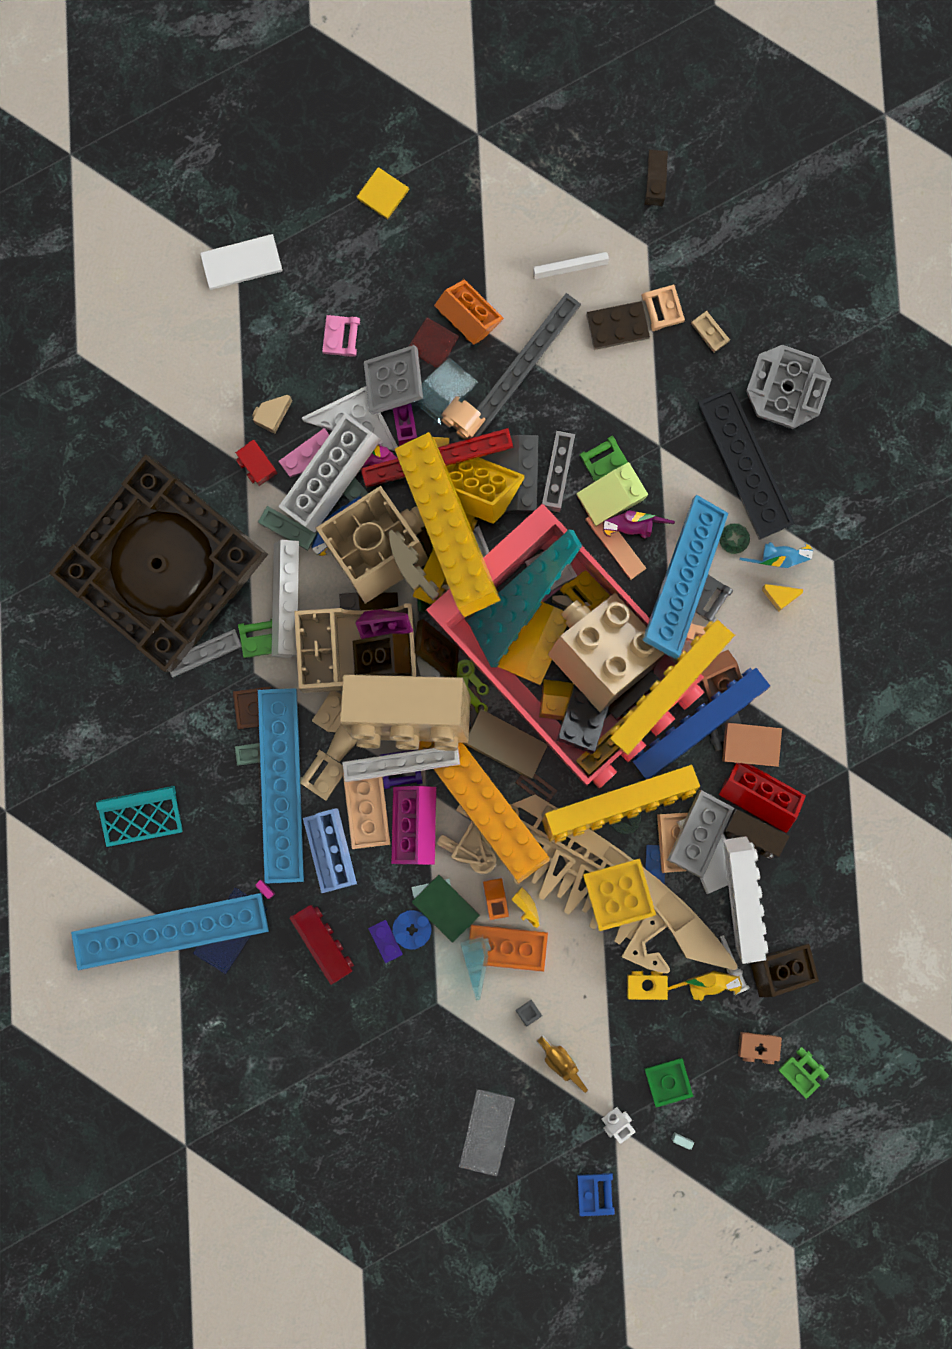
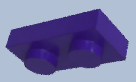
M387 920L368 928L385 963L403 955Z

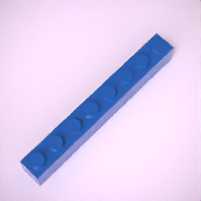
M749 668L742 673L743 678L738 682L736 680L730 682L726 686L728 689L725 692L721 693L719 691L711 697L712 701L708 705L703 703L696 709V714L692 717L687 715L680 721L681 725L675 729L673 726L666 731V737L662 740L658 738L649 745L651 747L646 752L644 750L640 751L634 757L636 760L633 763L646 780L654 777L768 690L771 685L757 668L753 670Z

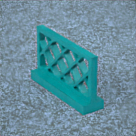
M175 786L103 799L96 802L106 847L183 832L175 795ZM172 799L173 808L168 813L160 806L163 801ZM145 804H151L156 808L151 816L141 811ZM131 807L137 811L132 820L122 815L126 808ZM157 810L167 815L162 824L152 818ZM112 811L118 815L113 824L105 819L104 812ZM139 813L148 819L143 828L133 822ZM120 817L129 822L125 831L115 826ZM169 817L176 821L178 829L170 830L164 826ZM150 821L160 827L156 833L151 834L145 830ZM131 824L141 830L137 837H131L126 833ZM112 828L122 834L118 840L110 842L109 832Z

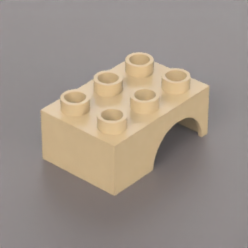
M412 603L383 609L407 613L413 629L412 633H406L410 637L412 673L397 676L417 677ZM342 608L294 611L298 683L302 693L342 691L343 676L355 675L352 641L361 639L355 622L364 611L345 610Z

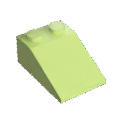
M628 462L584 488L576 495L596 527L605 520L642 502L648 496V493Z

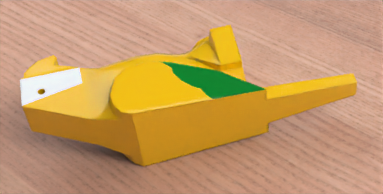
M713 970L668 987V990L690 984L693 998L702 1001L705 995H715L725 989L735 991V994H737L742 988V983L739 976Z

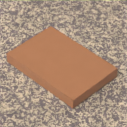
M725 723L722 761L779 767L782 728Z

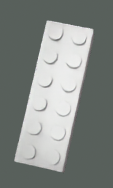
M344 414L281 502L279 508L315 533L316 527L324 521L381 439L353 418Z
M747 837L723 840L736 950L742 964L766 960L765 953H768V946L763 935H766V928L761 919L764 916V910L759 901V898H762L761 887L757 883V880L760 879L759 869L755 865V861H758L757 851Z

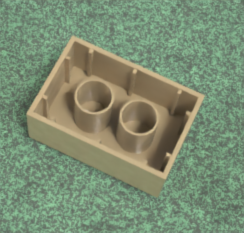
M344 675L340 722L351 738L357 739V746L361 748H380L381 740L396 741V748L415 750L419 749V741L435 742L434 748L437 750L455 751L458 750V742L468 743L471 697L463 678Z

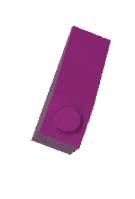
M409 403L393 408L399 446L417 438L412 406Z
M383 609L364 611L355 622L361 639L392 633L406 634L413 632L407 613Z

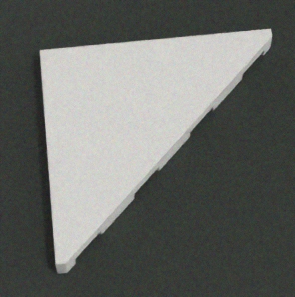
M366 386L302 417L306 423L333 431L343 415L347 414L381 439L378 446L387 447L392 451H395V448L398 447L381 412L374 415L369 412Z

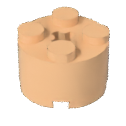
M455 396L441 414L443 417L441 421L448 427L453 426L457 430V435L461 438H472L486 419L484 417L480 419L481 413L465 400L462 403L459 402L460 397Z

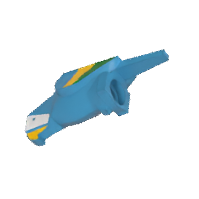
M769 542V544L764 546L763 560L741 557L739 560L789 568L811 560L813 550L809 544H805V547L796 550L788 546L774 547L773 543Z

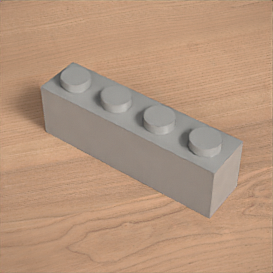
M556 431L542 502L550 511L560 512L575 434Z

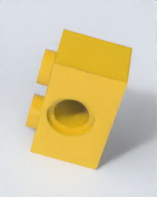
M632 971V975H627V999L668 1000V976L657 971H651V975H643V971ZM645 980H651L652 988L648 991L642 988V983Z

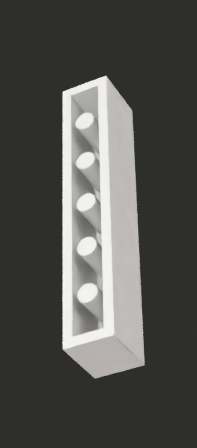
M279 540L274 543L271 657L291 658L297 655L294 611H298L299 541Z

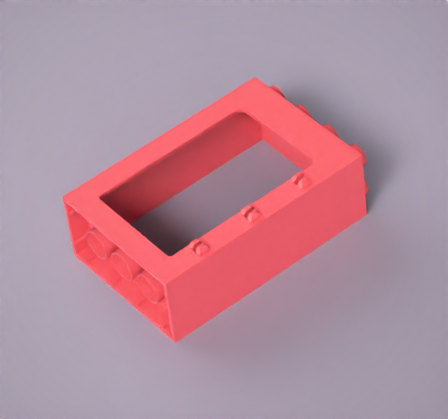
M544 504L540 505L483 557L496 589L538 550H547L568 531ZM582 546L570 563L576 575L578 576L586 570L610 596L616 593L647 627L650 618ZM448 589L426 609L431 619L585 786L592 781L598 788H601L617 773L610 765L617 757L621 755L628 763L646 746L641 740L628 755L620 749L589 777L576 762L586 751L557 741L561 724L556 719L539 717L541 702L516 675L499 667L490 666L470 625L465 621V617L457 608L451 590ZM667 654L663 656L653 669L660 682L666 677L663 673L669 666L675 667L679 662ZM702 674L697 677L671 708L678 703L685 710L704 693L698 685L704 678ZM669 710L651 729L655 736L660 734L675 720ZM610 714L604 720L599 739L620 720L617 721Z

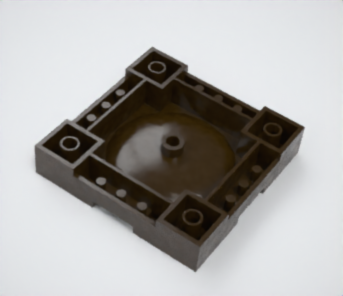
M145 454L122 482L123 486L78 542L72 544L49 574L123 634L164 672H172L207 631L210 623L227 602L234 598L269 554L229 520L214 510L154 457ZM161 559L162 566L157 569L156 561Z

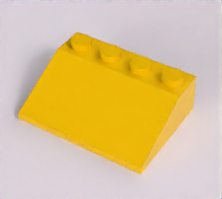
M479 457L446 466L464 512L492 524L504 514L524 480L523 474Z
M540 602L541 606L529 623L521 629L518 634L519 637L511 643L508 653L502 656L497 666L541 686L552 661L548 653L567 627L565 624L567 620L561 615L564 611L544 602Z

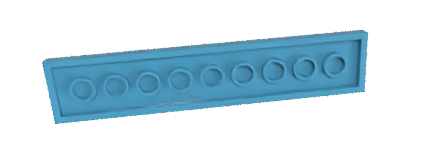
M698 495L692 499L642 640L676 660L681 655L729 514Z
M297 688L258 690L265 883L304 882Z
M262 893L73 931L71 935L77 970H83L269 932Z

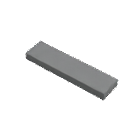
M233 629L193 647L176 669L170 672L172 678L242 648L236 630Z

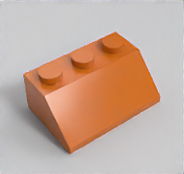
M465 279L446 289L434 305L473 344L483 340L504 319Z

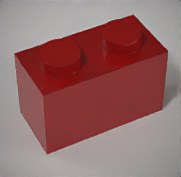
M254 439L235 452L238 457L235 460L242 469L245 467L249 473L246 475L252 484L256 482L258 486H261L278 474Z

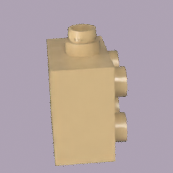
M381 486L316 527L328 550L365 604L404 579L392 553L389 531L393 530L395 533L398 531L405 538L404 544L408 548L412 546L419 554L417 556L419 562L414 565L415 568L417 566L421 568L428 561V557L416 537L422 531L421 527L425 526L418 507L416 506L410 511L406 509L399 513Z
M616 593L593 611L586 605L582 607V604L578 601L573 602L561 615L567 620L565 624L570 629L559 637L548 653L549 657L582 691L599 712L603 711L653 670L665 655L664 652L642 641L647 627Z

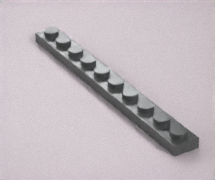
M567 293L562 297L477 408L481 413L480 419L484 417L486 420L472 438L481 436L580 308V302ZM456 435L452 441L456 443L470 438L463 439Z

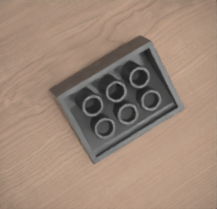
M512 435L513 448L481 456V458L524 475L523 482L504 514L531 515L537 509L538 435Z

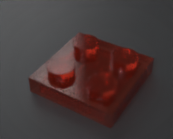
M426 318L409 346L415 345L418 348L419 358L440 369L458 341L459 336L433 320Z

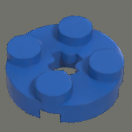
M406 911L400 914L394 921V938L398 944L406 949H417L424 946L431 936V924L428 918L419 911ZM411 924H414V927L418 929L413 935H410V932L406 930Z

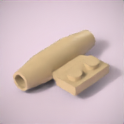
M331 691L312 719V722L328 732L335 733L327 755L340 762L355 746L357 739H352L340 722L342 695L337 691Z

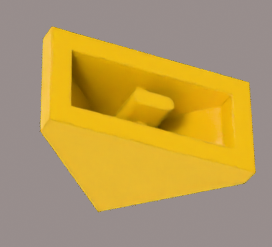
M765 584L762 587V591L778 612L803 593V589L769 584Z

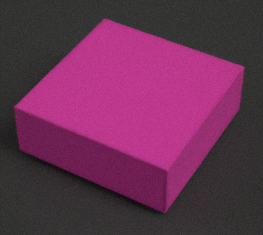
M263 880L256 884V887L267 899H271L275 895Z

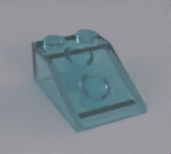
M449 358L422 383L423 399L415 401V403L439 424H442L441 420L443 417L441 414L455 396L460 397L458 401L461 402L478 382Z
M483 935L460 941L476 1001L481 998L488 951L491 950L488 938L484 939Z

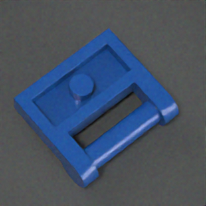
M613 1173L577 1175L579 1215L615 1214V1208L612 1206L611 1187ZM598 1181H603L604 1208H599Z

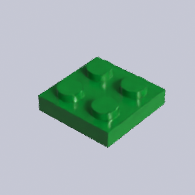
M682 1058L644 1069L656 1108L693 1097Z

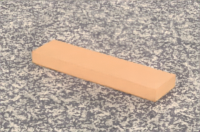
M590 517L585 519L630 580L646 569L619 531L608 537L603 533V523L595 527Z

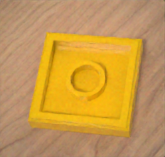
M378 167L358 194L357 199L388 220L409 191V187Z

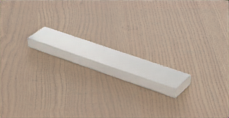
M429 748L343 762L344 781L351 782L460 765L459 750L442 751Z

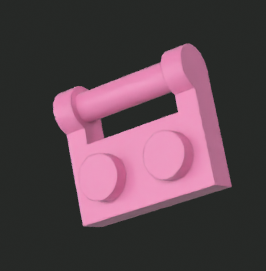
M327 315L323 354L356 356L357 350L355 345L360 318ZM345 325H350L348 348H343Z

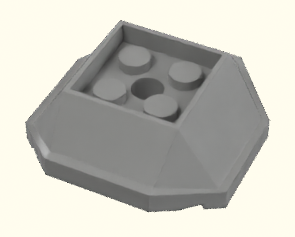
M780 345L758 355L746 392L757 417L794 429L819 416L831 377L819 357ZM783 385H790L792 391H785Z

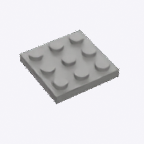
M415 345L364 361L368 407L372 415L423 399L418 348Z

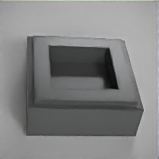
M532 999L515 1010L526 1027L542 1017Z

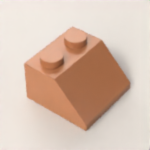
M729 650L719 653L701 673L704 678L700 681V684L710 703L712 701L711 697L719 691L721 693L725 692L728 689L726 686L733 680L738 682L742 679L738 663Z

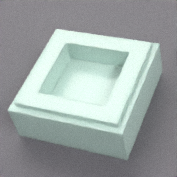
M675 1132L672 1136L674 1143L689 1150L692 1149L694 1144L692 1140Z

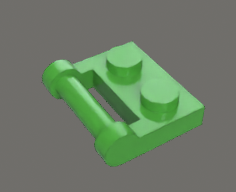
M613 436L607 438V441L590 451L579 454L594 482L628 463ZM610 447L614 451L593 464L589 460Z
M272 619L244 625V623L238 624L244 658L272 654V634L249 638L246 636V632L272 628Z

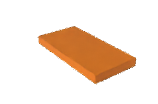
M471 925L467 964L544 972L548 932Z

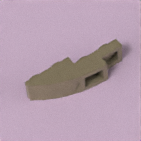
M393 530L389 531L392 553L405 581L413 591L421 587L434 601L439 596L437 592L439 588L432 580L428 582L424 578L426 574L419 566L414 567L419 562L417 558L419 554L412 546L408 548L404 544L405 538L398 531L396 533Z

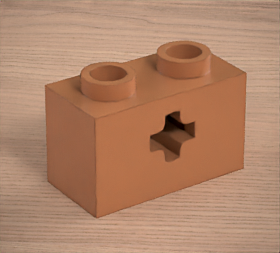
M740 1032L738 1056L743 1057V1061L755 1062V1059H762V1063L774 1064V1061H780L782 1037ZM761 1043V1046L764 1047V1050H760V1053H758V1051L755 1050V1047H759V1044Z

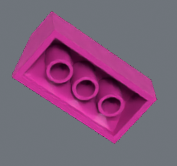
M393 787L391 864L435 865L436 787Z

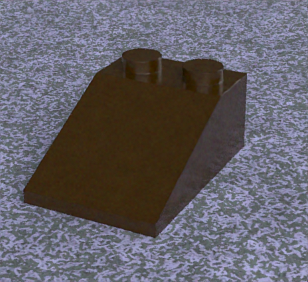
M809 944L765 954L766 960L751 962L759 997H775L819 982Z

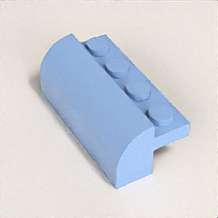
M331 809L303 818L321 893L356 885L357 882L339 810Z

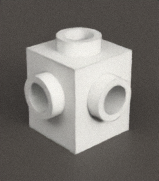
M618 1107L602 1118L606 1125L604 1130L610 1137L614 1136L620 1144L636 1132L630 1125L632 1119L626 1111L621 1113Z

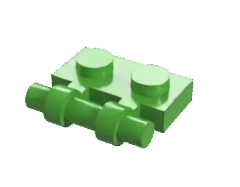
M800 1047L796 1053L801 1058L796 1061L791 1056L778 1071L807 1099L820 1086L815 1079L820 1076L824 1081L829 1075L824 1070L823 1065L818 1064L812 1058L813 1055L809 1051L806 1052ZM806 1063L813 1069L810 1074L802 1067Z

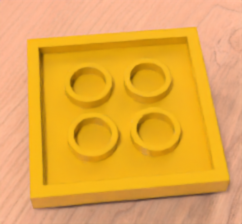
M640 858L583 874L599 931L656 916Z

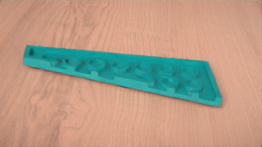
M568 530L505 586L498 593L500 601L479 610L468 620L491 667L496 668L499 665V660L508 653L511 643L517 640L521 629L529 623L541 606L540 602L544 596L550 593L551 586L556 580L560 579L565 566L572 562L581 549L582 545L574 530Z

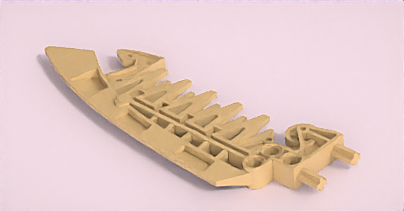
M537 795L509 804L518 816V808H521L538 818L534 826L529 825L523 820L521 821L537 842L544 846L543 850L550 859V861L535 871L532 882L536 883L548 869L539 898L544 900L562 878L563 880L557 894L559 898L574 883L564 912L568 915L588 893L587 886L582 891L578 890L584 870L590 873L604 869L606 864L611 867L633 860L591 829H587L584 831V834L573 837V834L568 835L567 837L571 840L567 846L560 842L555 843L554 840L549 842L547 834L537 828L545 813L557 810L558 808ZM459 805L456 811L469 818ZM473 822L470 823L459 844L443 834L437 842V845L452 853L451 858L458 862L469 863L471 868L477 873L487 874L495 868L496 856ZM574 842L587 850L584 856L571 849ZM590 853L603 861L601 866L588 859ZM559 855L569 860L561 872L554 876L553 872ZM643 868L656 916L619 927L614 942L620 945L626 937L630 939L621 957L647 969L669 973L670 968L660 953L647 954L645 946L647 941L668 927L685 958L736 970L738 965L704 922L665 884ZM589 893L582 910L584 913L592 906ZM593 914L589 927L595 930L598 924L595 914ZM636 950L638 952L637 955H634L633 951Z

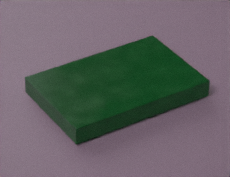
M440 874L411 901L452 943L480 916Z

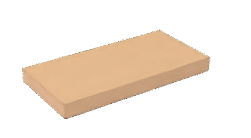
M383 777L351 782L344 781L352 849L390 845Z

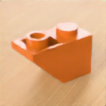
M502 878L483 881L490 920L509 917Z

